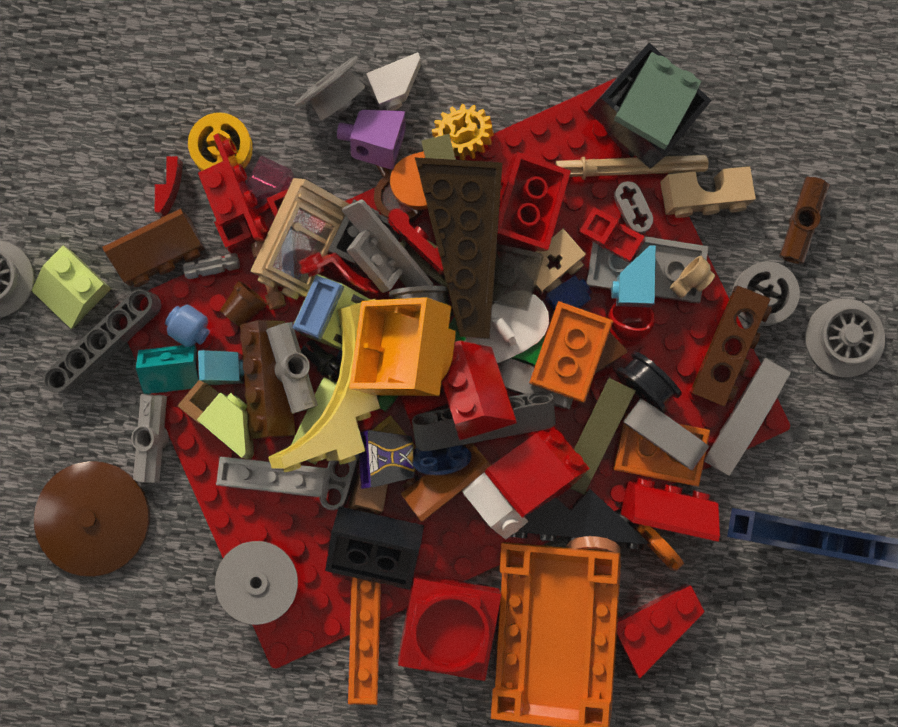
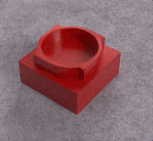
M414 573L399 649L398 666L485 681L502 595L499 588Z

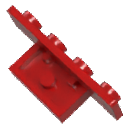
M217 133L213 137L223 161L198 172L217 224L223 227L245 216L254 240L264 243L268 227L262 216H259L255 206L258 203L254 193L248 190L245 183L247 174L243 166L238 164L236 160V146L230 138Z

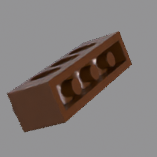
M738 285L734 287L692 385L691 393L724 407L727 401L730 403L733 401L738 389L734 385L738 374L743 376L749 364V360L745 359L750 348L755 349L761 335V333L757 332L761 321L766 322L771 313L772 306L768 305L771 300L770 298ZM741 312H746L751 317V324L745 329L740 328L736 322L737 316ZM732 338L736 339L740 344V350L735 355H729L725 350L726 342ZM720 365H724L729 371L728 378L722 382L716 381L713 375L715 368Z

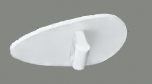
M526 291L511 292L500 298L492 306L490 339L466 338L465 342L492 347L497 363L503 362L526 351L542 339L549 325L548 311L543 301L536 295Z

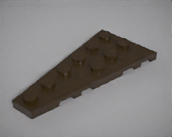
M415 157L460 337L490 339L503 164L499 162Z

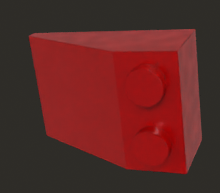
M553 426L537 432L488 467L484 472L523 518L569 490L590 468L565 440L563 434Z

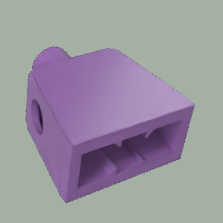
M361 110L354 125L339 123L337 139L350 141L351 156L353 158L393 169L405 135V111Z

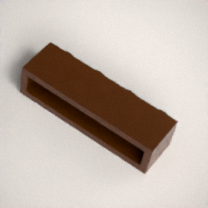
M257 320L240 325L250 440L273 439L295 435L294 413L292 414L283 383L275 374L276 360L266 331L271 327L284 324L285 321Z

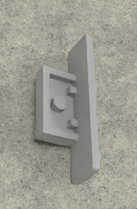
M361 199L342 209V212L360 232L346 251L382 293L390 291L398 278L406 287L433 286V282L418 266L364 200Z

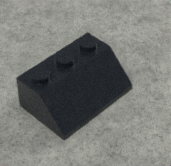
M339 506L331 532L325 571L410 590L425 525Z

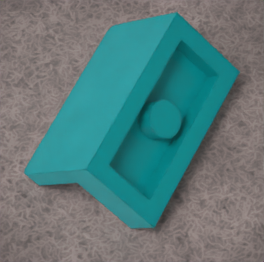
M195 344L191 347L179 345L138 350L136 371L143 393L152 394L192 389L199 381L196 369L197 349Z

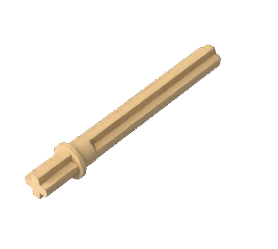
M705 155L666 156L651 169L639 158L585 160V157H581V160L556 161L557 166L571 170L569 177H581L582 180L589 176L705 172L708 170L709 164L708 158Z

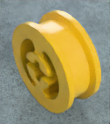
M212 113L202 117L194 124L188 137V149L191 158L201 171L223 161L220 152L216 148L217 145L213 135L219 133L230 138L229 134L225 132L226 130H231L240 137V148L235 157L238 164H241L244 169L247 167L252 157L253 144L245 125L238 118L227 113ZM207 135L206 142L209 145L207 148L212 157L217 160L214 163L202 156V143Z

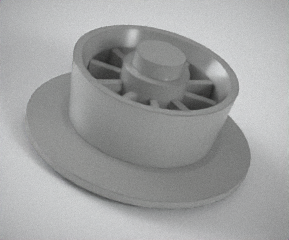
M358 56L352 57L321 78L294 105L298 107L310 101L320 120L329 117L336 111L340 113L353 103L352 99L365 88V85L350 70L358 61Z
M0 240L1 318L19 310L29 299L34 285V271L29 258L20 248Z
M836 299L825 303L813 313L806 327L805 343L811 359L820 369L837 377H855L869 371L879 361L885 347V331L881 320L869 306L853 299Z
M263 541L246 542L233 548L222 559L215 577V590L221 606L231 617L246 624H265L282 616L293 603L298 588L296 568L290 557L278 546Z

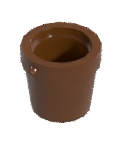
M238 281L220 311L240 327L241 324L248 323L260 311H263L268 304L254 290L243 282Z

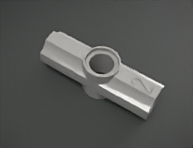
M291 322L271 327L266 331L276 360L275 374L283 383L293 414L316 407L318 404L308 375L309 361L301 353ZM289 362L294 364L296 368L295 374L290 372L288 368Z
M141 394L138 427L135 428L131 436L133 447L136 449L133 480L138 482H160L162 449L165 448L169 440L168 432L164 428L167 396ZM149 433H150L151 439H152V440H151V443H150V441H149Z

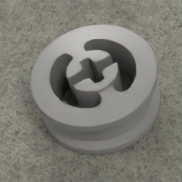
M770 261L760 262L744 270L738 276L733 289L737 285L747 289L750 280L754 276L764 275L766 280L755 285L753 288L757 290L753 292L764 296L759 291L765 288L769 289L768 294L772 296L770 297L769 306L777 303L778 300L775 298L781 295V288L777 281L783 288L784 301L782 306L776 313H771L766 322L761 321L759 326H770L788 318L796 309L800 296L799 285L794 274L785 266ZM741 312L739 314L744 320L751 323V317L748 313Z

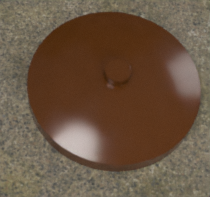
M98 461L73 464L54 475L41 491L34 512V530L42 551L56 566L79 576H100L124 567L142 548L150 525L149 504L140 484L133 480V476L122 468Z

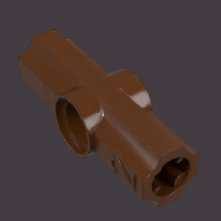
M808 176L804 179L794 212L789 219V227L779 255L784 261L793 264H804L815 228L820 223V213L830 186L823 179ZM799 215H805L809 218V227L801 225Z

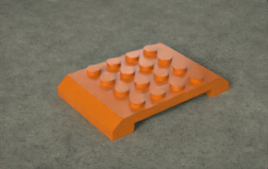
M503 542L501 545L500 561L502 595L500 600L495 688L492 691L491 719L552 727H610L621 573L620 553Z

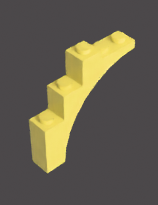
M361 302L337 309L342 330V360L339 378L330 402L319 420L303 437L288 448L268 457L271 468H283L284 472H289L301 468L300 462L308 459L310 463L327 459V461H339V464H345L356 460L355 455L365 451L357 421L371 417L370 412L380 409L377 395L349 389Z

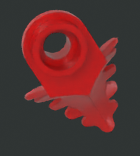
M318 252L299 261L301 266L299 271L301 274L307 273L309 277L315 276L325 270L323 266L327 265L335 281L345 284L353 290H361L365 293L372 292L378 294L381 292L372 280L355 273L336 252L323 257Z

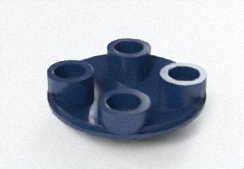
M463 445L431 451H421L415 447L416 454L412 462L414 468L421 473L445 475L459 471L467 466L471 460V452Z

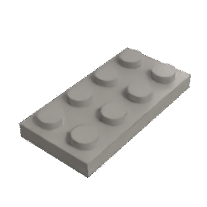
M645 237L646 240L635 259L649 246H656L655 297L699 304L702 291L699 292L693 287L683 298H680L670 289V286L695 258L702 256L707 260L708 246ZM592 242L586 286L611 290L612 281H617L618 275L630 263Z

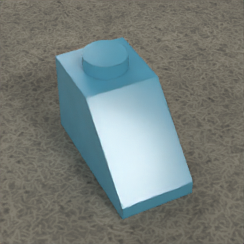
M649 246L618 275L617 281H612L611 297L616 299V306L651 307L654 304L656 246Z
M198 351L200 381L208 385L244 383L242 354L226 351Z

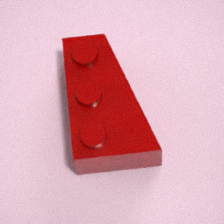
M684 584L618 618L616 637L638 678H641L705 612L691 585Z

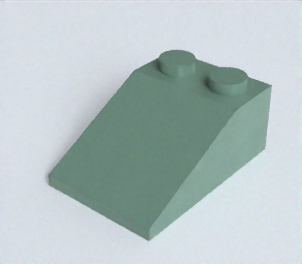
M651 52L635 78L614 121L665 150L692 102L701 80L697 79L693 73L673 65L666 57L658 56Z

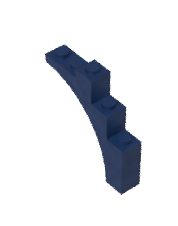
M732 508L727 534L729 538L898 569L897 538Z

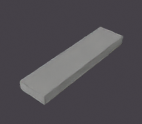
M220 457L216 485L327 498L331 469L301 465L299 469L284 472L283 468H271L270 462Z

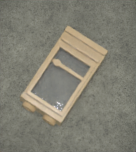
M293 178L250 272L258 275L257 281L273 288L276 284L282 287L281 293L295 300L299 296L306 298L315 276L309 277L307 273L301 274L299 271L301 268L299 261L318 252L321 253L322 257L328 254V249L345 217L342 209L350 204L306 179Z

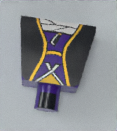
M372 430L360 433L365 448L364 452L359 453L361 489L414 478L415 471L412 460L416 450L413 449L411 436Z

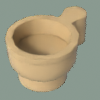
M698 256L687 265L679 278L670 286V289L677 296L683 298L693 287L699 292L705 289L712 282L715 274L710 271V264L702 256Z

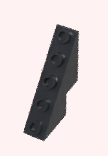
M588 489L570 510L557 498L552 499L526 515L529 522L510 536L528 538V533L540 534L539 540L557 541V536L568 537V542L575 538L597 536L614 542H626V548L644 550V544L649 543L591 489Z

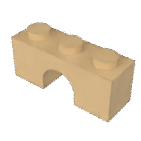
M750 166L722 169L714 177L715 192H707L699 186L696 172L668 174L660 182L665 214H675L677 218L691 216L693 212L700 211L703 212V215H711L720 212V209H729L730 212L746 210L747 206L756 199Z

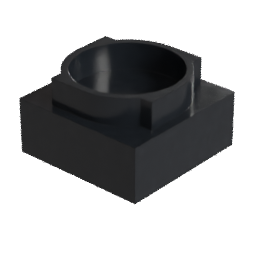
M650 42L634 57L588 110L604 126L609 137L631 158L634 156L639 158L649 169L668 154L712 101L698 88L665 150L614 121L635 78L651 52L658 56H664Z

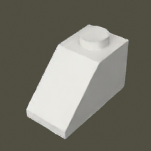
M419 53L366 73L367 81L379 110L394 111L402 106V102L406 101L421 67Z
M485 472L462 490L487 524L505 539L515 534L529 522L526 516L522 518Z

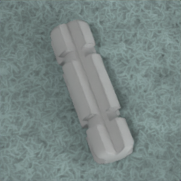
M236 253L227 254L225 258L218 256L199 260L198 263L189 262L183 265L184 274L187 279L198 278L200 274L207 276L225 272V269L231 271L240 268L239 257Z

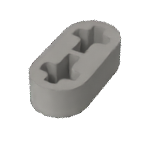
M629 181L621 183L614 194L615 203L626 226L639 234H644L653 224L652 213L637 184ZM623 189H626L627 192H634L631 198L633 206L630 205L628 199H621ZM634 210L637 211L640 218L646 217L647 220L644 222V227L641 228L639 224H633L636 218Z

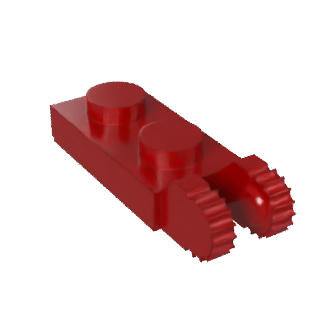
M400 208L390 210V213H388L389 219H387L390 227H393L392 229L440 275H444L438 247L434 248L427 241L429 236L418 226L414 229L409 224V216L405 212L403 213V210H400Z

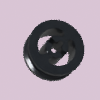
M634 351L631 354L633 360L625 368L619 367L616 372L629 388L635 390V394L639 398L665 413L667 411L666 405L673 397L679 398L682 392L674 381L655 363L641 353Z

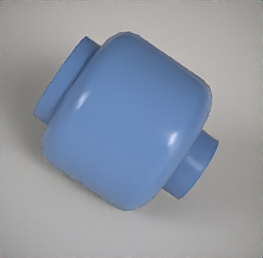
M190 305L176 306L165 321L167 334L185 347H191L196 343L202 344L210 332L207 329V316Z

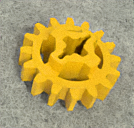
M462 104L460 110L457 111L454 107H450V114L442 112V121H434L436 128L432 129L433 138L449 134L455 157L460 156L461 160H465L466 155H470L474 159L476 151L484 153V145H491L492 143L490 137L494 136L491 118L486 116L484 109L477 112L475 105H472L468 110Z

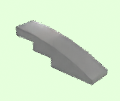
M766 357L764 358L736 402L734 410L720 430V434L704 458V462L730 476L777 399L791 373L790 371Z

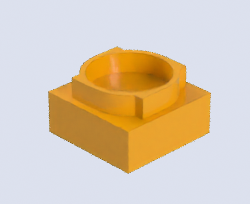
M427 297L362 301L349 389L371 395L439 396L441 381L449 370L454 350L456 331L448 329L451 306Z

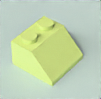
M62 246L43 265L31 291L64 323L73 329L111 288L67 247Z
M219 393L197 420L241 458L251 460L254 456L253 439L250 440L247 404L232 393L228 396Z

